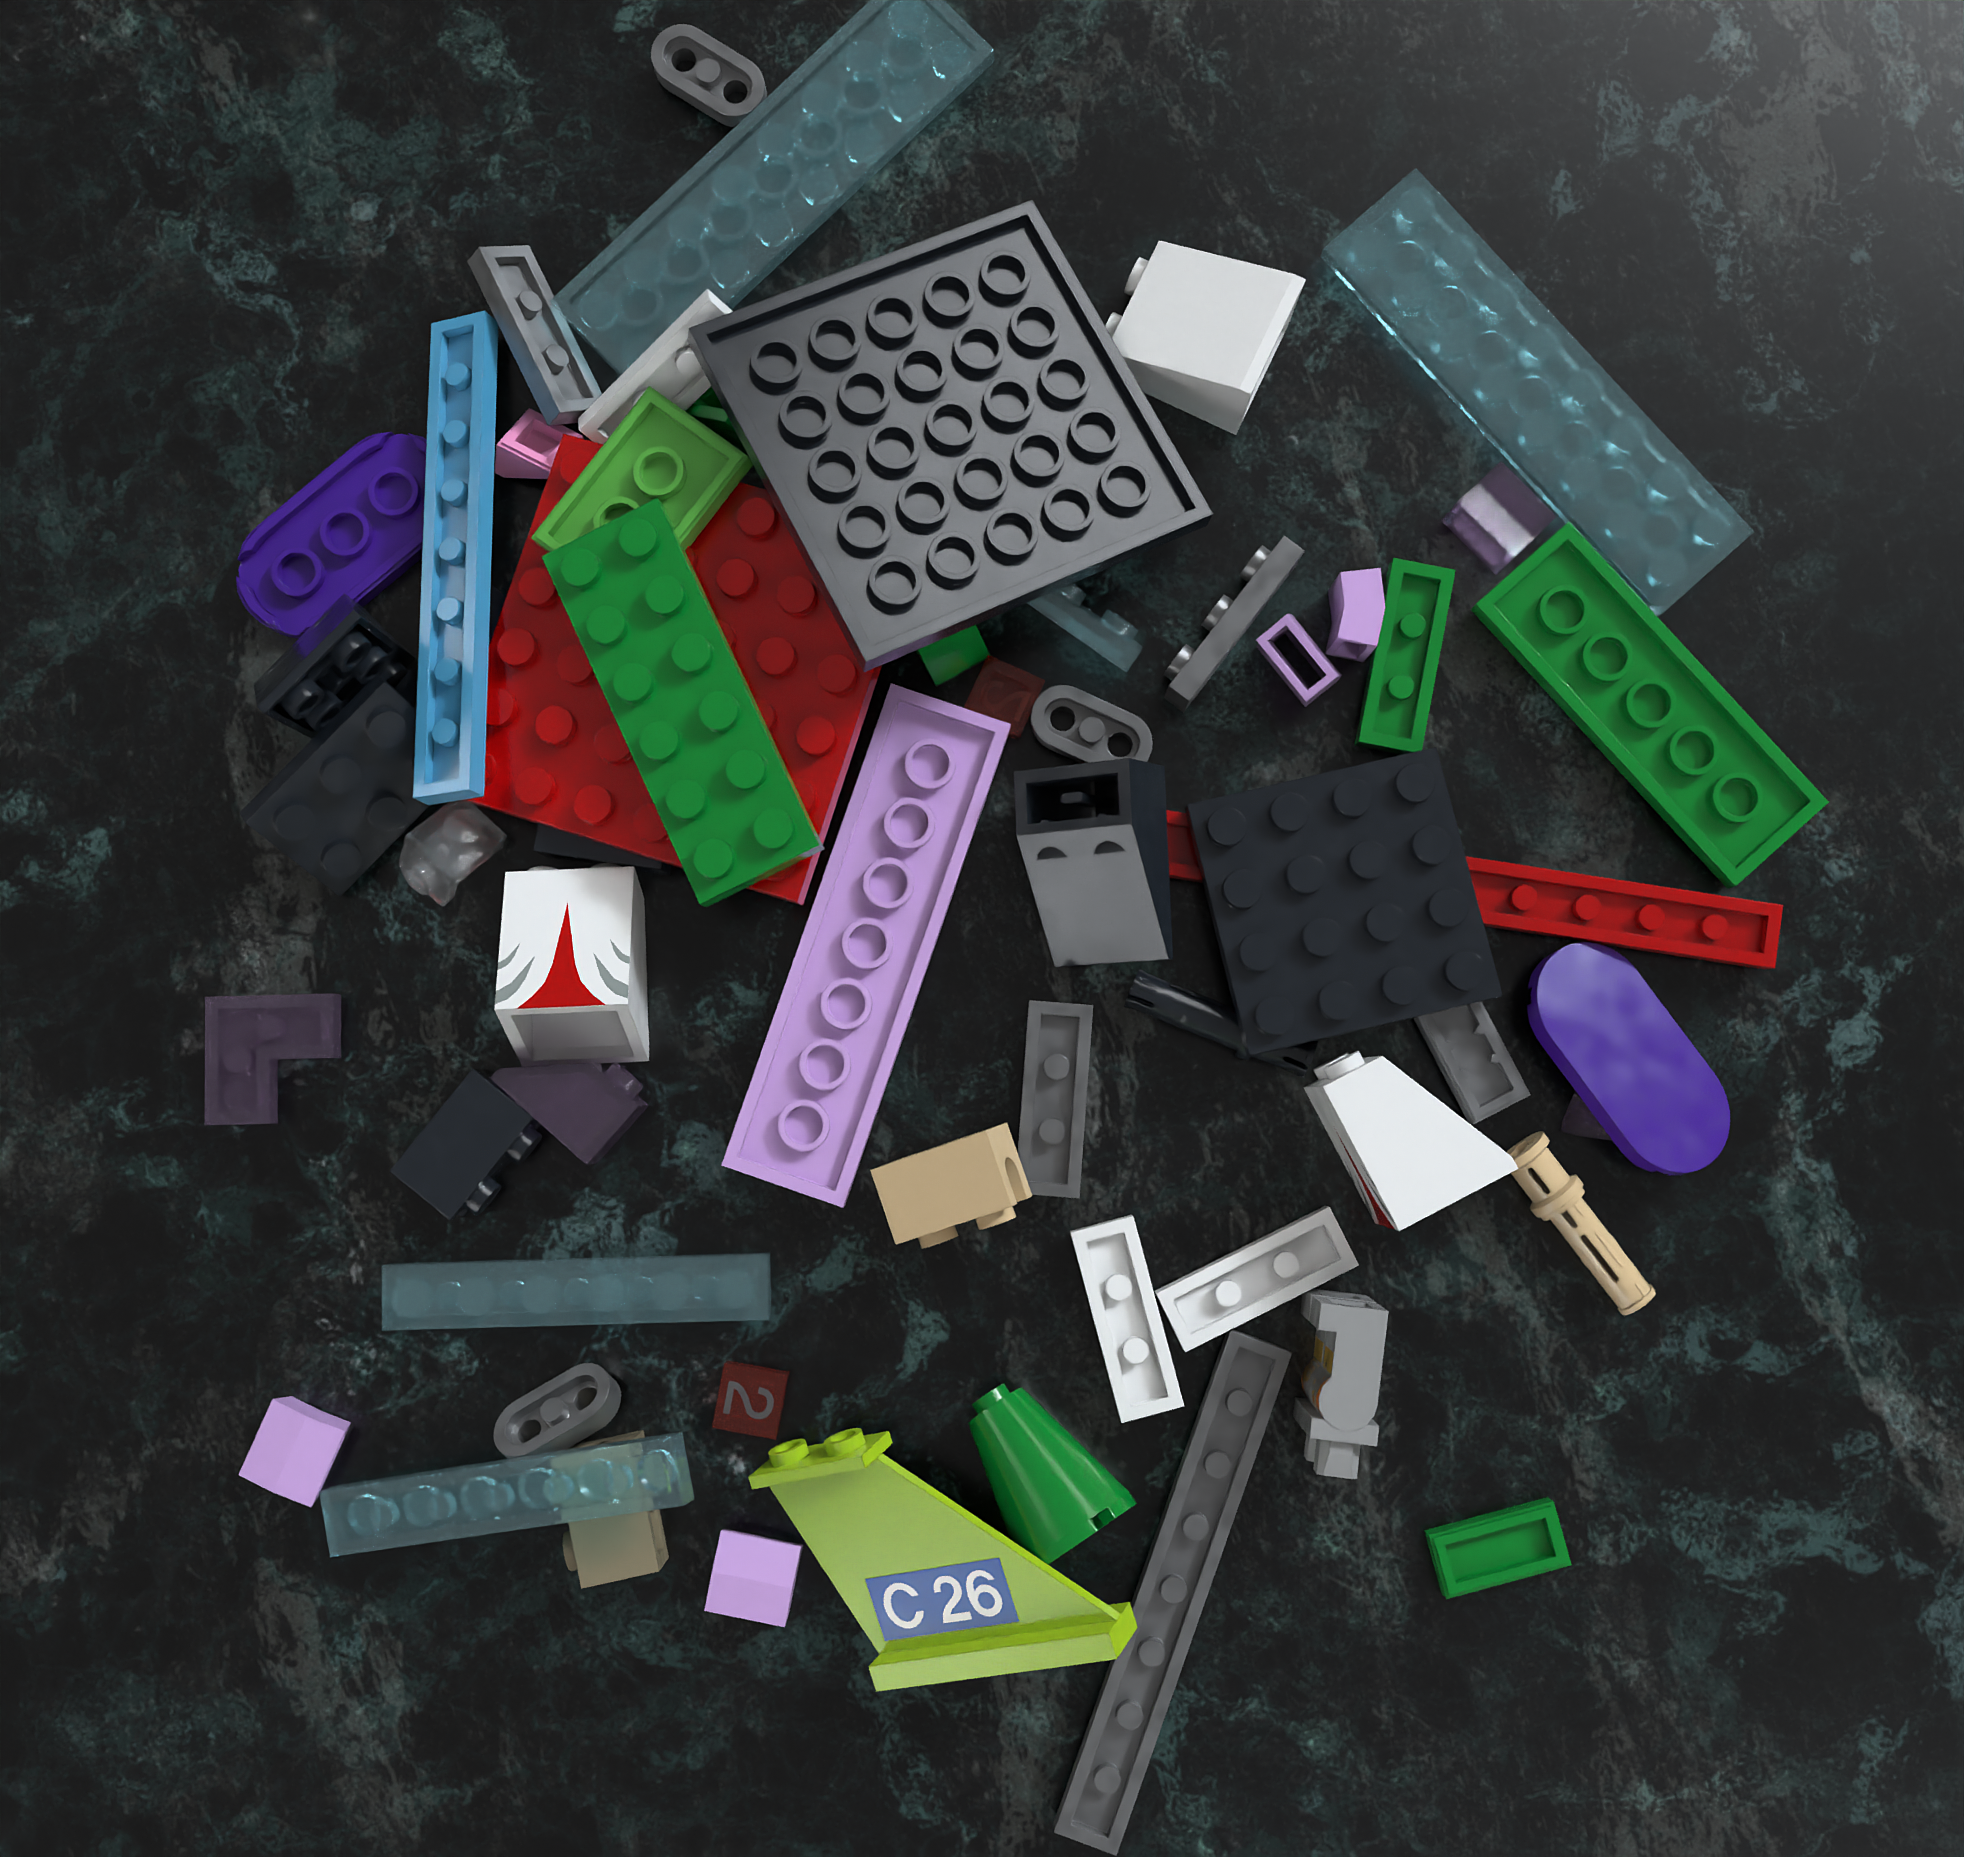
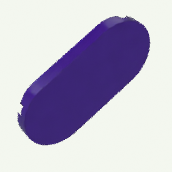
M392 432L374 434L361 440L251 531L243 542L238 556V560L241 563L238 569L239 577L236 576L237 592L243 605L256 620L281 635L300 638L344 593L364 607L422 558L427 439L408 433L409 435H394Z
M1591 942L1570 944L1545 957L1532 972L1528 989L1532 988V1003L1527 1005L1530 1026L1542 1047L1619 1150L1637 1167L1649 1172L1659 1171L1669 1175H1684L1700 1170L1713 1162L1723 1150L1729 1134L1730 1110L1727 1096L1715 1073L1635 967L1615 950Z

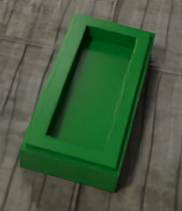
M1549 1497L1424 1530L1440 1590L1446 1599L1572 1565L1554 1501Z

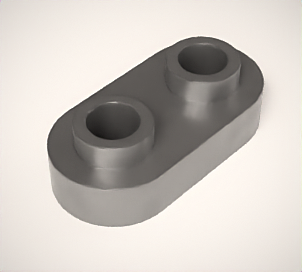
M673 25L663 30L656 37L651 49V59L659 82L668 91L726 126L743 127L753 123L762 115L767 104V91L762 72L752 61L692 25ZM691 60L695 62L694 67L689 71L681 72L676 70V66L681 61ZM739 91L747 95L744 101L737 104L727 101L728 96L733 92Z
M1068 685L1051 687L1041 693L1033 705L1031 727L1037 740L1046 748L1082 764L1123 758L1147 762L1150 757L1153 745L1152 735L1147 724L1141 718L1078 688ZM1057 711H1066L1072 715L1074 725L1067 731H1059L1052 726L1050 722L1051 716ZM1114 737L1127 739L1131 745V752L1125 757L1112 755L1107 746L1109 740Z
M583 1363L574 1366L508 1405L495 1424V1445L502 1454L517 1466L534 1467L540 1465L605 1427L613 1419L620 1406V1387L597 1364ZM540 1432L538 1436L533 1438L536 1433Z

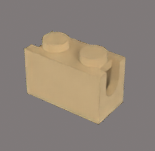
M1007 1123L870 1170L896 1245L918 1238L923 1249L948 1241L958 1236L955 1225L976 1219L979 1230L998 1225L1016 1217L1013 1206L1017 1202L1032 1197Z

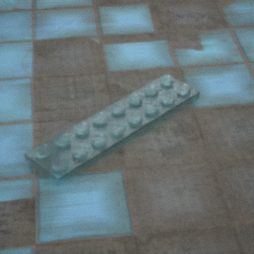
M870 0L550 300L552 306L621 376L706 289H709L732 310L993 64L994 49L944 0Z
M1417 168L1324 247L1321 254L1322 260L1565 523L1570 522L1657 617L1664 613L1754 532Z

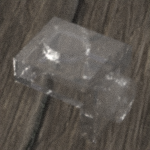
M463 800L452 801L405 836L399 866L404 878L415 891L422 895L429 894L438 904L444 906L453 899L457 884L503 847L507 835L473 803Z

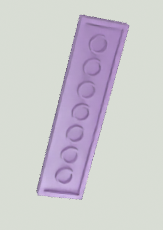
M891 683L726 1150L722 1166L840 1207L845 1206L1006 744L1011 724Z

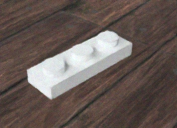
M706 289L578 418L579 431L591 441L604 445L649 386L686 411L711 387L688 343L689 328L733 311L709 289Z
M1324 1206L1154 1292L1183 1350L1187 1352L1359 1266L1330 1207Z
M1133 1215L1070 1231L1121 1423L1183 1407L1182 1395Z

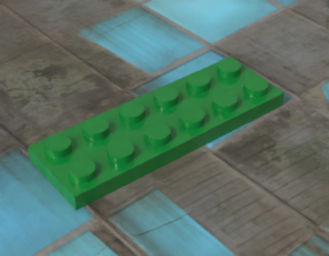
M656 498L541 556L699 904L708 907L824 850L691 562L677 539L673 524L659 499Z
M1570 522L1566 523L1470 609L1727 889L1737 886L1829 803Z

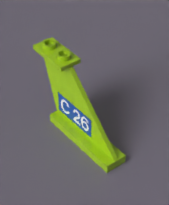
M852 1428L828 1437L822 1444L807 1446L805 1439L787 1441L772 1448L768 1452L770 1459L748 1477L752 1489L768 1486L771 1488L879 1653L876 1659L869 1665L876 1692L1115 1660L1138 1628L1130 1602L1107 1605L882 1454L893 1443L889 1431L863 1435L861 1428Z

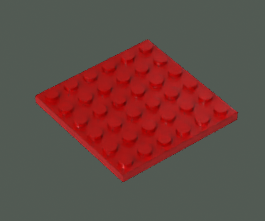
M563 434L489 646L484 797L465 799L463 801L683 868L541 557L548 552L537 545L531 538L603 446L600 443ZM739 482L685 552L823 845L882 665L863 672L766 489ZM820 852L747 887V889L803 906Z

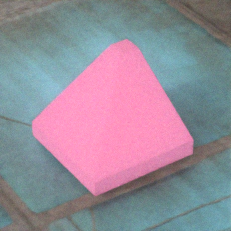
M529 408L497 443L495 473L504 478L548 479L563 434L582 439L583 435L561 424L548 426L542 414Z

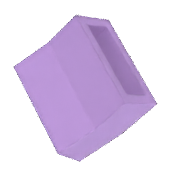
M1381 568L1340 572L1328 590L1332 624L1325 654L1364 662L1377 647L1385 612Z
M1286 614L1256 639L1258 650L1305 707L1333 686L1342 676L1292 614ZM1284 634L1288 636L1322 678L1311 688H1309L1275 646L1274 642Z
M292 1396L272 1399L239 1472V1476L275 1494L312 1507L319 1496L351 1422L318 1410Z
M722 1529L704 1611L785 1627L790 1612L803 1545Z

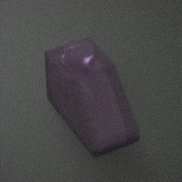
M616 1062L609 1069L601 1063L499 1068L490 1078L586 1165L598 1163L649 1106L637 1095L643 1088L642 1084Z

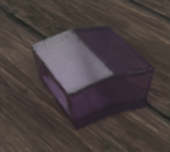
M1500 461L1454 505L1441 521L1497 575L1557 516Z

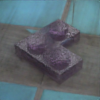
M294 994L205 997V1125L278 1123V1060L341 1058V995Z

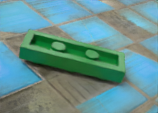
M1393 558L1389 563L1384 587L1385 612L1378 644L1371 655L1354 746L1399 755L1422 750L1456 570Z

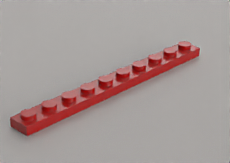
M1166 810L1169 878L1203 883L1186 813ZM1465 856L1483 924L1486 927L1765 970L1773 969L1776 966L1783 905Z

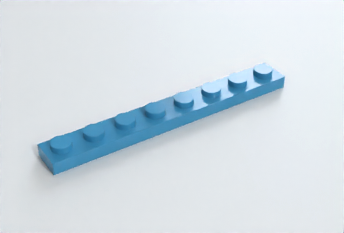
M486 311L431 323L413 798L427 805L484 797L498 358V323Z

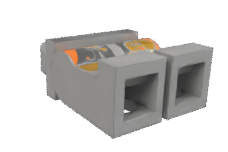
M1311 1289L1302 1294L1300 1313L1316 1327L1313 1359L1304 1367L1301 1377L1302 1390L1306 1398L1295 1397L1293 1417L1306 1433L1304 1457L1307 1461L1314 1462L1313 1470L1316 1474L1357 1479L1360 1446H1377L1379 1425L1372 1418L1378 1406L1389 1311L1367 1295Z

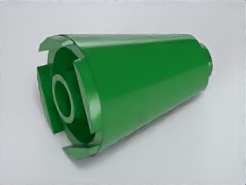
M1001 1384L972 1404L978 1415L968 1425L1009 1538L1049 1565L1137 1504L1130 1492L1022 1387L1010 1393L1005 1384Z

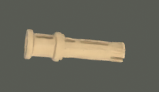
M1543 1131L1524 1138L1511 1147L1507 1153L1512 1156L1518 1167L1517 1170L1511 1172L1512 1176L1532 1200L1531 1211L1537 1218L1541 1217L1543 1221L1551 1220L1580 1257L1583 1264L1591 1271L1618 1306V1310L1622 1315H1628L1641 1309L1652 1300L1656 1290L1651 1284H1648L1620 1248L1615 1238L1607 1231L1583 1200L1582 1196L1585 1191L1582 1188L1584 1185L1576 1174L1568 1175L1547 1148L1550 1140Z

